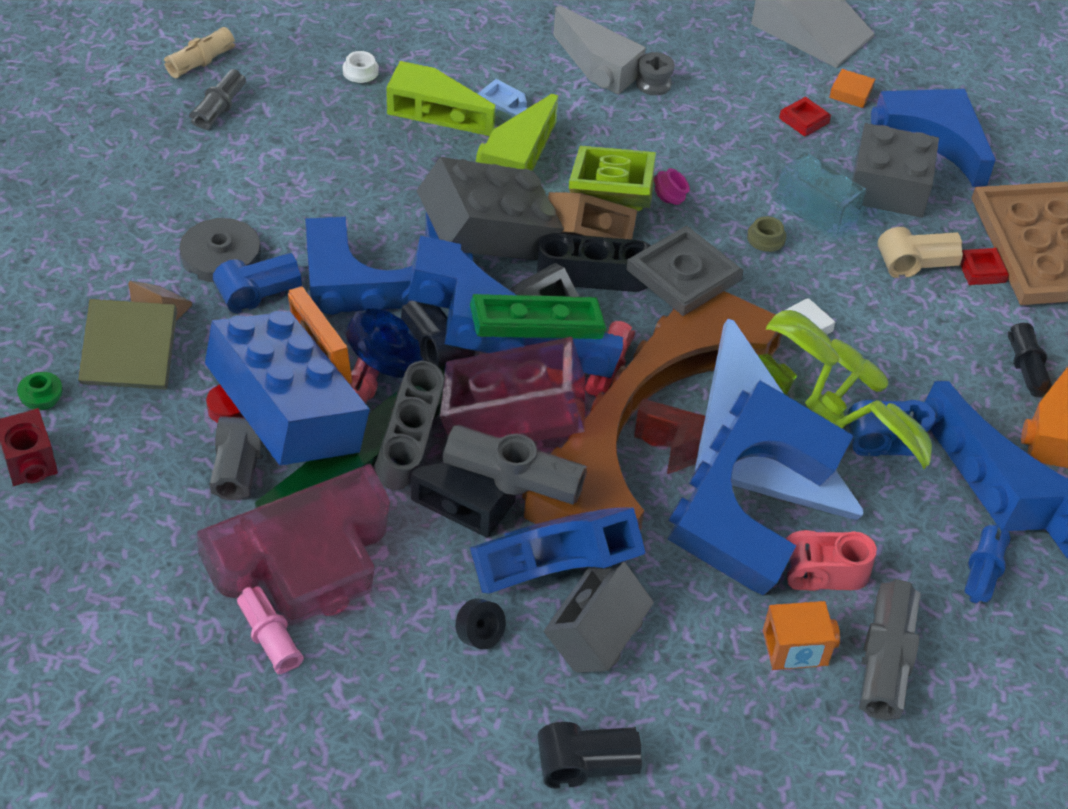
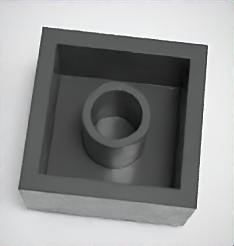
M865 123L856 155L848 203L923 218L933 186L939 137L929 136L921 132L914 133L893 129L885 125Z

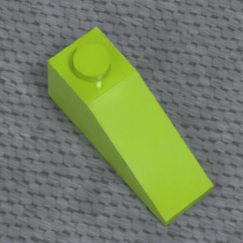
M404 61L399 62L386 87L388 115L486 136L491 135L493 129H495V104L436 68Z
M548 95L493 129L486 144H480L476 155V162L533 171L556 124L559 95Z

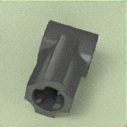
M220 416L217 423L215 437L216 459L210 480L211 494L217 495L221 499L240 501L244 497H249L257 459H263V455L260 453L263 442L245 418Z

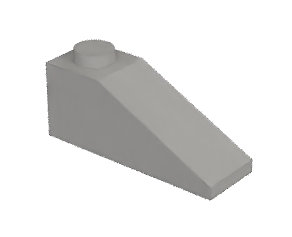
M560 5L555 8L553 35L590 81L619 95L637 79L640 74L638 69L639 60L645 54L646 47Z

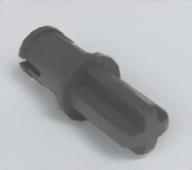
M231 69L216 87H209L205 91L203 100L189 114V118H192V124L209 130L220 114L231 109L233 97L246 83L245 76L240 74L238 70Z

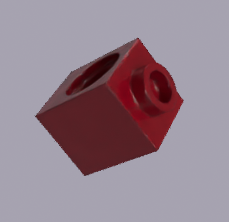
M39 408L0 418V447L13 486L24 483H37L48 476L58 474L52 446Z

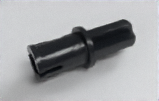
M1015 324L1010 328L1011 332L1008 331L1007 333L1015 353L1014 366L1016 369H1021L1030 394L1034 397H1040L1042 394H1046L1052 387L1045 367L1047 354L1038 345L1034 327L1031 324Z

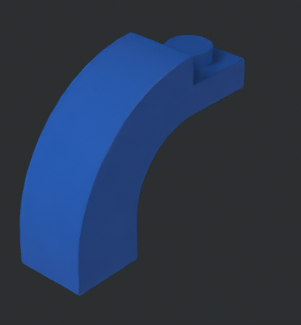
M634 507L602 509L553 519L505 533L503 537L470 547L481 591L487 594L547 574L581 567L606 568L646 554Z

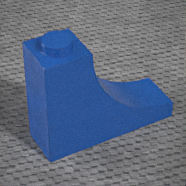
M965 89L880 92L877 106H874L871 111V124L885 125L893 129L914 133L921 132L929 136L939 137L938 154L960 168L969 179L972 187L988 185L996 159Z

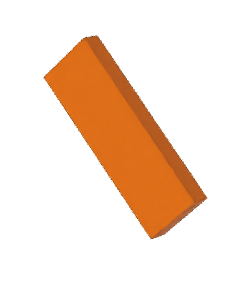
M303 287L289 290L288 299L291 313L347 382L351 384L352 376L346 344Z

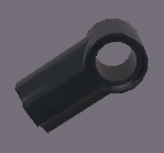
M409 301L406 305L402 306L401 319L419 341L420 354L423 361L431 362L442 370L471 362L474 359L475 350L444 344L448 317L439 306Z
M556 722L544 726L537 734L543 781L549 788H561L560 784L568 783L569 787H577L586 782L588 777L640 774L641 741L636 727L582 731L578 724Z

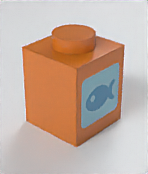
M826 602L769 605L763 634L772 670L828 666L834 648H838L840 645V630L837 621L830 619Z

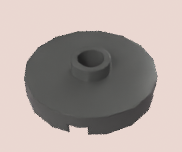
M215 218L192 226L182 236L179 250L183 266L189 273L191 271L197 274L198 279L206 282H214V271L219 265L228 260H241L246 265L259 262L261 243L257 232L248 224L236 219Z

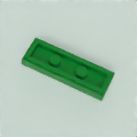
M473 294L470 302L477 337L603 339L606 331V325L597 297Z

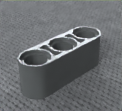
M418 361L411 364L406 370L397 392L374 467L377 481L388 489L399 490L408 486L411 482L412 471L419 466L444 385L442 371L431 362ZM414 386H419L425 389L426 392L420 391L416 389ZM403 422H409L416 428H410L404 425ZM391 458L403 461L405 466L393 463Z

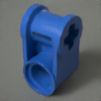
M862 400L853 404L849 408L847 415L876 400ZM919 400L881 401L886 406L889 403L895 404L908 415L914 412L912 418L926 432L935 423L936 414L933 408L925 402ZM873 412L849 423L850 434L853 435L852 446L856 454L860 456H869L868 453H870V456H914L902 440L883 424Z

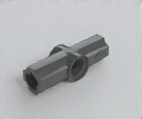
M454 425L448 436L443 455L444 463L493 478L497 488L506 494L518 495L530 490L572 505L578 501L587 474V466L538 451L534 441L525 435L509 434L498 438L461 425Z
M895 579L889 583H881L876 596L873 623L869 626L865 640L864 651H866L865 657H862V664L866 665L859 709L863 710L869 717L884 721L900 719L905 707L906 690L908 689V676L912 673L919 645V634H915L921 593L913 588L912 583Z

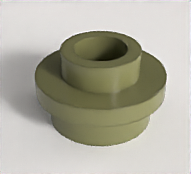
M769 216L756 219L749 227L747 233L748 242L754 248L765 252L781 249L785 245L787 237L782 222Z

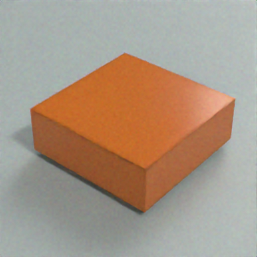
M841 69L831 88L829 98L864 108L873 90L875 79Z

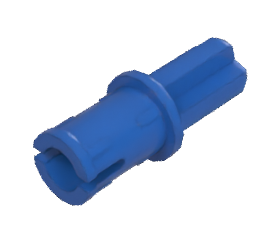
M988 525L982 529L977 551H974L969 558L970 573L964 591L970 596L969 600L975 604L979 601L989 602L991 600L997 578L1004 574L1006 568L1003 558L1011 537L1007 530H1002L999 540H996L998 525Z

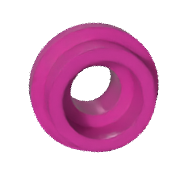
M669 168L667 171H660L654 177L655 192L663 202L680 205L686 199V194L690 188L687 180L680 172Z

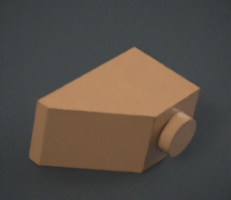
M549 192L548 199L554 206L556 214L564 227L561 234L632 239L637 210L583 193Z

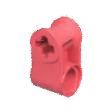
M803 530L794 532L786 537L788 541L797 545L790 557L791 568L787 573L788 585L792 589L809 591L819 589L859 590L869 582L877 551L875 542L869 536L855 531L815 532ZM805 544H809V547H808L807 550H806V548H805ZM805 572H807L806 579L803 577L805 575Z

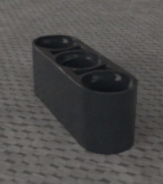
M552 233L545 235L539 241L536 272L538 273L557 263L565 268L574 287L640 292L648 287L627 271L628 259L651 245L644 241Z

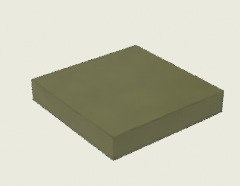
M89 299L78 381L86 385L167 390L177 316L175 304Z

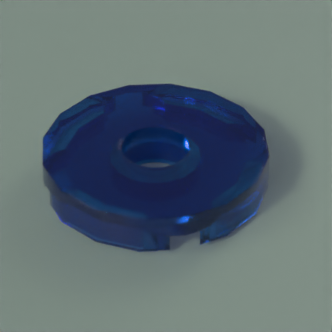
M367 308L364 313H361L360 310L357 311L349 321L345 330L348 344L359 358L377 371L396 378H403L411 364L423 361L420 354L419 341L408 333L410 329L401 318L377 308Z

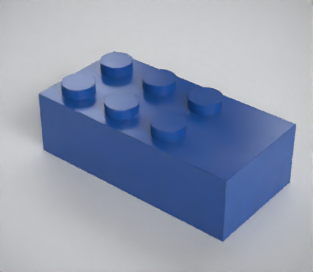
M274 311L270 314L254 316L237 315L228 319L212 320L205 365L279 466L360 452L370 409L291 312Z

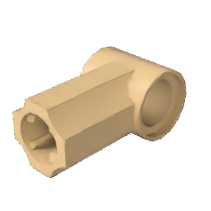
M894 227L885 231L878 239L881 255L888 272L894 278H900L899 275L903 274L906 277H912L921 268L960 266L963 257L962 240L958 232L912 235L910 230L905 227Z

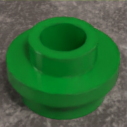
M35 372L20 381L17 393L21 403L30 409L39 408V410H46L58 402L62 396L63 387L61 380L56 375L49 372Z

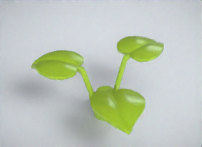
M784 310L771 319L766 330L769 329L787 336L805 351L824 363L812 395L805 402L808 409L842 429L847 424L873 412L912 451L921 463L923 470L930 464L932 443L928 433L916 420L895 404L889 403L886 406L881 401L876 400L847 416L844 415L847 406L841 398L858 378L875 392H882L887 388L888 379L875 364L864 359L855 348L842 340L834 339L831 341L814 322L797 311ZM837 362L852 372L835 393L827 391L824 395L821 394L832 366Z

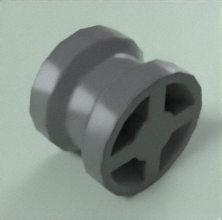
M650 52L640 58L638 64L640 74L636 80L640 91L653 96L663 95L670 91L672 86L670 76L673 74L675 66L671 57L663 53Z

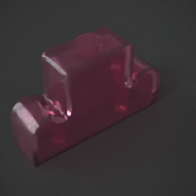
M368 464L197 531L198 554L214 587L226 597L238 598L243 594L242 590L247 587H257L258 581L263 580L281 615L286 618L289 625H295L321 613L325 616H332L343 611L350 601L372 591L375 567L364 546L377 543L385 535L390 507L389 497L372 465Z

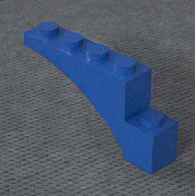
M420 235L412 265L407 300L449 308L444 344L612 378L623 350V337L605 333L603 339L477 337L470 308L472 295L516 294L491 278L470 260L461 250V244Z
M935 381L925 400V403L931 406L936 414L935 423L930 430L1000 530L1046 529L1068 559V478L1031 457L1005 438L964 400L950 381Z

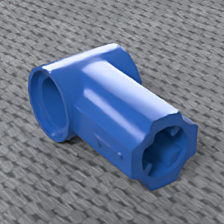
M292 253L251 265H246L241 260H228L219 265L213 273L214 284L228 309L235 314L242 313L241 309L244 308L249 310L256 308L263 297L302 286L298 264Z

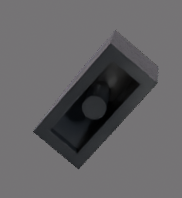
M447 463L416 467L411 473L412 501L486 538L495 530L516 500V495L500 491L495 485L493 478Z

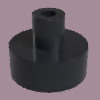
M480 598L471 599L460 608L455 623L456 633L459 639L466 645L479 649H489L495 646L504 634L506 627L504 611L495 602Z

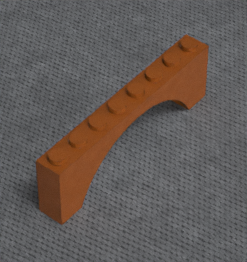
M723 291L684 316L674 308L669 316L663 315L657 322L652 337L648 341L642 340L631 363L627 367L623 365L619 368L610 389L606 393L600 392L592 404L591 411L585 420L578 419L564 446L562 448L556 447L551 452V455L587 466L586 478L577 503L572 505L529 490L522 494V499L525 500L524 518L534 524L590 511L634 507L641 533L644 510L626 485L617 457V441L623 427L638 407L659 390L678 380L715 370L723 325L727 319L735 321L758 357L766 365L780 346L782 338L781 333L769 329L766 330L768 323L776 314Z

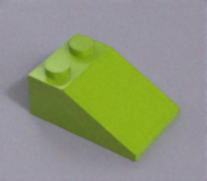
M579 146L569 179L570 193L587 194L637 211H641L643 208H650L656 152Z

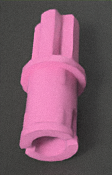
M247 587L242 590L243 594L237 598V604L252 628V640L256 644H261L271 660L275 672L283 674L299 667L304 657L286 630L288 626L286 618L276 613L261 587Z

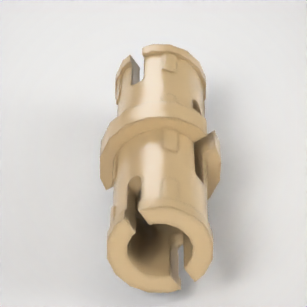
M221 27L201 39L194 38L189 41L188 46L164 58L166 70L172 77L179 78L200 65L205 67L216 56L235 47L233 43L235 39L226 27Z

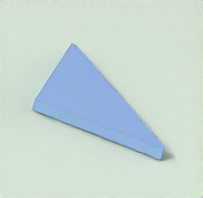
M727 319L723 325L695 471L702 460L708 464L710 463L715 451L710 449L709 446L722 425L729 428L735 416L730 414L729 410L742 389L750 393L758 381L761 380L783 393L735 321ZM766 457L744 458L737 461L733 466L732 486L849 519L858 520L863 515L862 507L837 471L821 486H818L780 462Z

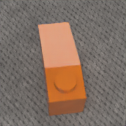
M1068 367L1039 402L1033 419L1025 420L1021 435V443L1028 445V454L1043 464L1068 468Z

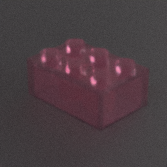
M573 337L446 362L440 417L447 435L449 436L454 425H461L498 438L509 434H522L533 441L568 437L572 434L585 432V376Z

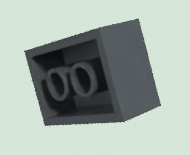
M440 157L416 190L439 239L461 244L463 253L537 260L540 239L548 234L562 233L564 230L554 206L550 203L541 185L539 177L534 171L528 169Z

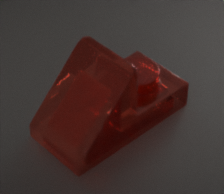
M642 399L637 413L634 438L642 439L652 446L670 447L671 451L667 474L696 464L705 416Z

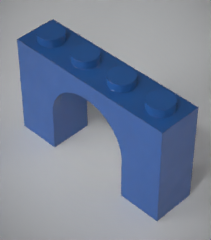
M426 212L425 236L439 239ZM346 216L305 219L310 296L322 313L334 315L340 312L351 311L378 312L385 309H402V306L410 301L407 298L412 266L399 270H379L359 262L352 255L348 246ZM464 253L473 261L472 253Z
M759 380L750 393L742 389L734 401L729 413L734 415L735 418L729 428L722 425L712 440L709 448L714 450L715 454L710 463L708 464L702 460L689 481V484L695 487L690 499L687 500L681 497L672 511L668 521L673 523L674 527L667 540L752 591L765 595L777 584L797 545L758 523L743 511L732 489L731 476L734 464L748 457L770 458L821 486L836 471L853 435Z

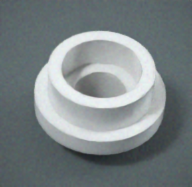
M365 51L350 53L343 64V75L352 82H369L374 80L379 73V66L374 56Z

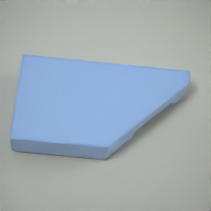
M495 79L477 93L496 105L495 116L504 121L510 120L527 109L525 93L498 79Z

